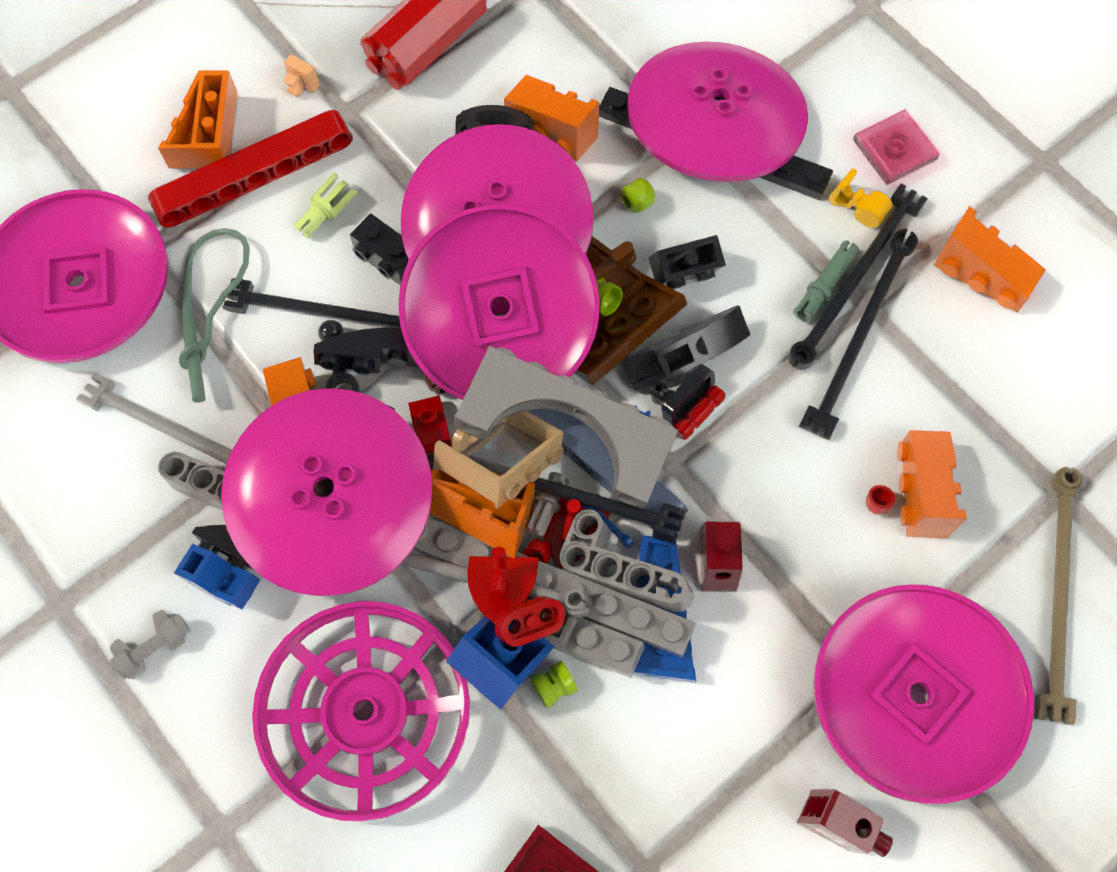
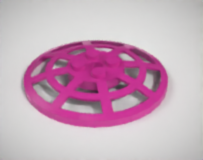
M358 601L340 604L320 611L301 622L283 638L270 655L261 672L254 694L252 721L254 740L259 757L271 779L285 795L301 807L320 816L340 821L366 822L387 818L411 808L425 799L443 782L455 765L465 743L470 721V695L468 681L452 668L458 685L459 695L438 698L433 677L421 661V658L433 643L440 648L446 659L449 658L454 649L434 625L420 615L397 605L383 602ZM369 615H381L401 620L416 627L423 634L410 650L389 639L370 637ZM354 616L356 638L338 642L322 651L318 656L311 653L301 643L309 634L324 625L342 618ZM371 648L389 651L400 656L402 660L390 674L380 669L372 668ZM356 649L357 668L346 671L337 677L325 665L336 656ZM291 653L306 668L301 673L294 687L290 700V709H267L268 698L274 679L282 663ZM413 668L424 684L427 693V699L407 701L405 693L400 686L401 682ZM316 676L328 687L323 696L321 707L302 708L305 692L313 677ZM364 701L371 702L374 706L372 717L366 721L357 720L355 717L357 705ZM460 710L455 741L446 760L438 769L424 754L435 736L439 713ZM428 714L425 732L415 748L401 735L406 725L407 717ZM302 723H322L323 730L330 739L316 755L311 752L305 740ZM290 724L294 745L306 763L290 780L283 773L273 754L268 738L267 725ZM392 746L405 758L401 764L390 771L373 776V754L382 752ZM340 750L358 755V777L337 773L326 765ZM413 767L429 780L421 789L404 800L383 808L373 809V787L392 782L409 772ZM317 774L336 785L358 788L357 810H343L327 806L310 798L301 789Z

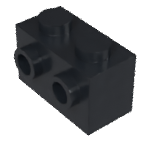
M370 213L350 233L354 247L352 250L360 260L368 262L377 268L379 273L385 278L392 279L401 285L402 277L409 261L402 235Z
M717 235L658 250L648 258L654 279L672 289L687 285L685 280L695 277L697 282L716 277V271L726 266Z

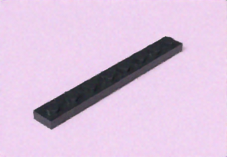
M609 86L599 105V117L632 129L627 110L629 93ZM793 156L782 167L759 178L821 201L833 170Z

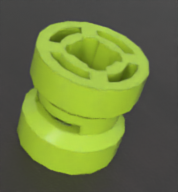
M602 278L597 281L599 313L608 316L619 307L623 292L619 286L611 282L606 283V280Z
M562 660L554 663L546 673L538 672L530 677L547 709L557 704L558 698L564 695L571 696L578 692V688Z

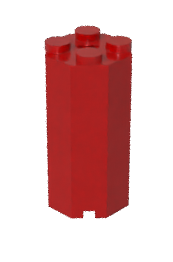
M402 0L361 38L360 44L364 54L367 56L365 60L366 66L374 74L379 73L386 78L388 83L396 90H400L403 86H408L487 11L486 0Z

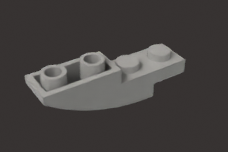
M545 608L540 612V619L545 615ZM566 612L561 628L557 632L544 637L555 646L554 649L600 669L604 667L629 678H632L645 648L642 641L583 618H571Z

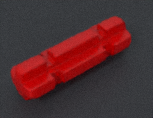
M712 385L705 392L706 395L701 396L685 413V417L681 418L674 425V428L678 430L676 435L681 439H688L694 433L693 430L698 428L714 411V408L724 401L726 394L717 385Z

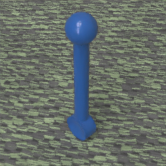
M581 504L583 508L598 512L609 529L620 539L626 548L629 549L634 544L632 539L628 535L623 534L599 509Z

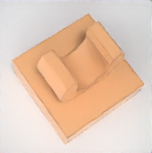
M290 54L283 62L287 71L283 82L289 85L287 92L296 97L302 93L303 89L314 93L320 86L315 67Z

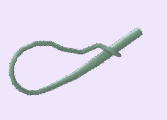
M222 228L212 230L201 236L191 247L186 259L181 302L185 348L179 356V364L181 368L188 369L192 401L195 403L206 400L201 363L205 359L207 347L212 338L213 317L225 298L241 282L249 265L250 246L247 239L240 232L233 229ZM224 234L235 236L243 245V263L236 278L221 293L208 313L205 339L197 342L192 309L193 258L205 241Z

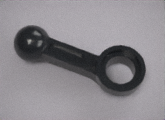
M335 320L324 321L318 329V336L321 341L344 333L342 325ZM346 369L332 370L333 375L328 379L326 389H336L339 384L348 383L352 386V391L360 392L356 378L347 373Z

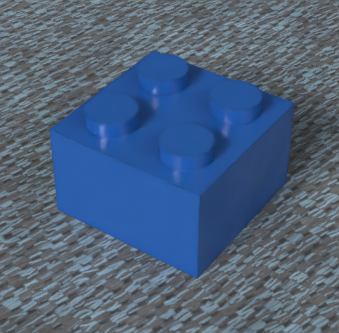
M484 616L461 638L446 662L501 710L538 670L555 646L544 637L521 646H511L502 642L497 637L495 624ZM514 620L510 622L508 630L513 628Z

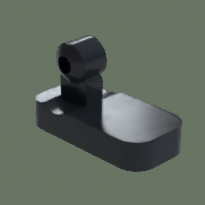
M704 364L699 365L677 388L676 393L668 390L666 384L662 382L654 383L650 387V395L655 404L662 406L663 419L674 427L681 418H684L685 413L701 396H705V392L715 384V372Z

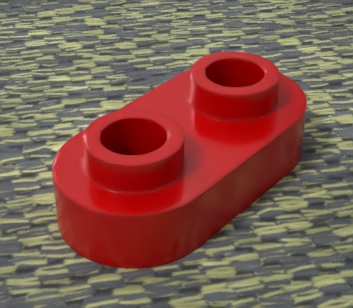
M540 596L507 608L496 619V635L502 642L517 647L553 634L564 623V607L556 599ZM545 608V615L540 619V612ZM514 620L513 628L508 630L510 622Z

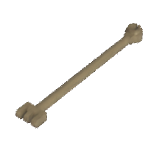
M1066 466L1059 469L1051 478L1052 488L1057 493L1058 517L1049 694L1039 693L1036 695L1035 718L1045 720L1047 707H1049V720L1059 723L1061 711L1064 709V724L1074 725L1077 699L1064 697L1072 508L1075 492L1082 485V476L1077 469L1073 467L1070 469V467L1067 468ZM1065 474L1070 476L1074 483L1067 482Z

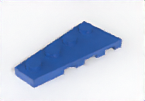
M642 535L639 561L681 574L677 543H668L652 538V536ZM644 575L638 578L635 588L645 587L650 580V576ZM679 587L676 592L665 589L671 598L674 593L680 594L682 592ZM663 609L665 611H668L670 613L687 619L686 610L682 612H673L667 609ZM691 639L683 658L644 643L645 648L633 675L696 683Z

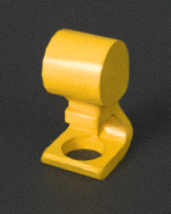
M852 168L829 196V200L835 206L856 207L855 219L867 227L876 228L892 210L893 203L887 195L879 191H872L870 194H866L860 188L857 192H852L850 182L857 175V170Z

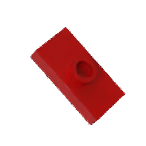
M440 395L409 402L413 429L425 453L434 452L435 443L439 440L452 447Z

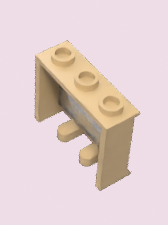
M528 411L513 414L501 421L490 432L485 441L473 435L469 437L468 433L458 429L452 437V448L440 440L435 443L433 469L442 470L494 502L495 508L498 509L508 499H514L519 491L530 481L534 482L537 480L541 472L551 464L555 465L560 460L563 454L562 440L564 432Z

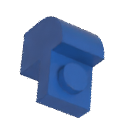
M193 543L174 571L175 575L229 606L232 605L241 610L251 598L261 580L254 574L231 565L214 552Z

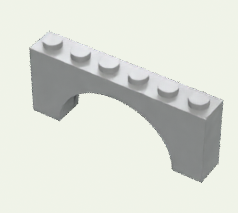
M489 346L456 413L454 427L485 441L490 432L501 421L522 411L547 409L573 416L589 426L600 437L609 451L614 467V485L610 498L644 508L648 503L678 430L672 428L671 424L662 418H650L641 414L640 410L631 404H619L610 400L609 396L600 390L585 389L579 386L577 381L565 375L558 377L547 372V369L537 362L530 361L527 363L518 359L512 351L506 348L499 347L496 349Z

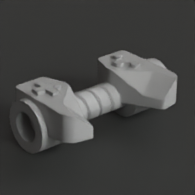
M163 610L154 613L152 616L156 634L134 650L120 639H116L111 644L110 651L114 656L111 659V663L122 678L135 679L145 672L144 659L164 645L171 651H174L186 642L184 637L191 630L179 614L171 617Z

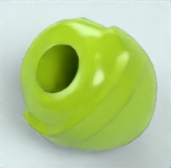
M637 178L621 189V200L624 206L631 212H642L650 208L655 202L654 189L646 179Z

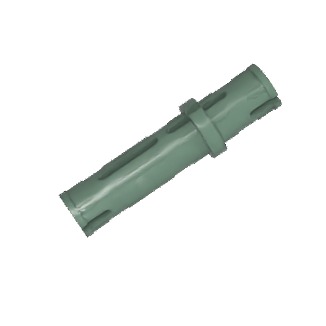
M843 241L818 278L809 283L806 288L807 293L793 310L794 315L799 320L806 314L803 322H811L822 303L825 304L829 301L832 289L860 253V249L855 243H852L849 249H847L850 241Z

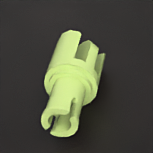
M335 172L310 198L311 207L294 224V227L299 232L303 230L304 233L302 235L308 239L325 219L334 220L358 193L353 188L350 189L333 208L332 205L348 186L342 180L325 198H322L337 181L339 176Z

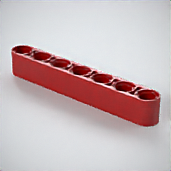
M328 110L157 187L149 193L148 201L160 225L166 228L174 227L345 149L353 141V135L339 111Z

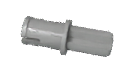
M550 472L548 475V480L564 485L569 484V479L566 476L563 477L562 481H559L562 476L561 473ZM543 492L535 497L534 502L536 505L526 525L529 534L542 537L545 534L553 514L557 513L560 509L559 501L561 498Z

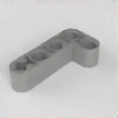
M587 509L575 516L560 552V562L569 573L673 612H682L691 606L694 599L693 590L683 575L605 550L610 539V529L598 512ZM598 524L596 532L591 535H585V531L590 525ZM586 555L582 565L573 567L575 558ZM612 565L618 566L613 576L604 577L606 568ZM644 575L650 576V580L645 587L635 588L638 578ZM679 587L682 592L680 594L674 593L671 598L665 589L676 592Z

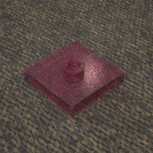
M906 109L855 133L853 138L855 144L886 185L936 161L940 155Z

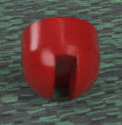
M884 485L873 486L866 496V507L876 515L889 512L895 503V494Z
M534 539L526 545L522 554L539 558V561L548 564L551 559L552 549L549 542Z

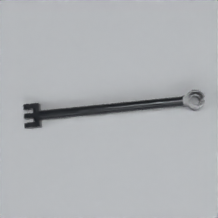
M901 183L890 199L896 208L804 341L793 344L788 359L793 367L797 363L796 356L798 355L803 356L806 361H800L797 369L804 370L811 367L816 358L815 348L905 215L908 213L917 217L928 200L926 196L922 195L917 203H915L913 199L917 191L911 189L909 194L904 197L902 194L905 192L906 185Z
M901 229L895 232L890 242L892 254L818 409L810 405L808 406L799 425L800 428L805 430L810 419L816 421L811 430V433L815 435L818 434L822 424L827 426L823 438L828 441L839 421V418L830 415L904 257L911 255L918 244V238L912 231L905 242L907 248H902L898 245L903 243L908 229Z
M243 279L236 286L235 289L237 290H233L227 296L228 299L233 301L226 300L223 304L224 310L246 314L248 305L252 304L401 328L398 315L252 292L254 288L252 282Z
M470 457L471 460L495 474L503 475L510 470V468ZM538 477L537 480L532 482L536 483V491L569 501L575 499L582 505L654 526L652 538L668 543L676 542L678 537L676 532L680 531L681 521L684 520L686 515L684 509L663 503L660 513H656Z

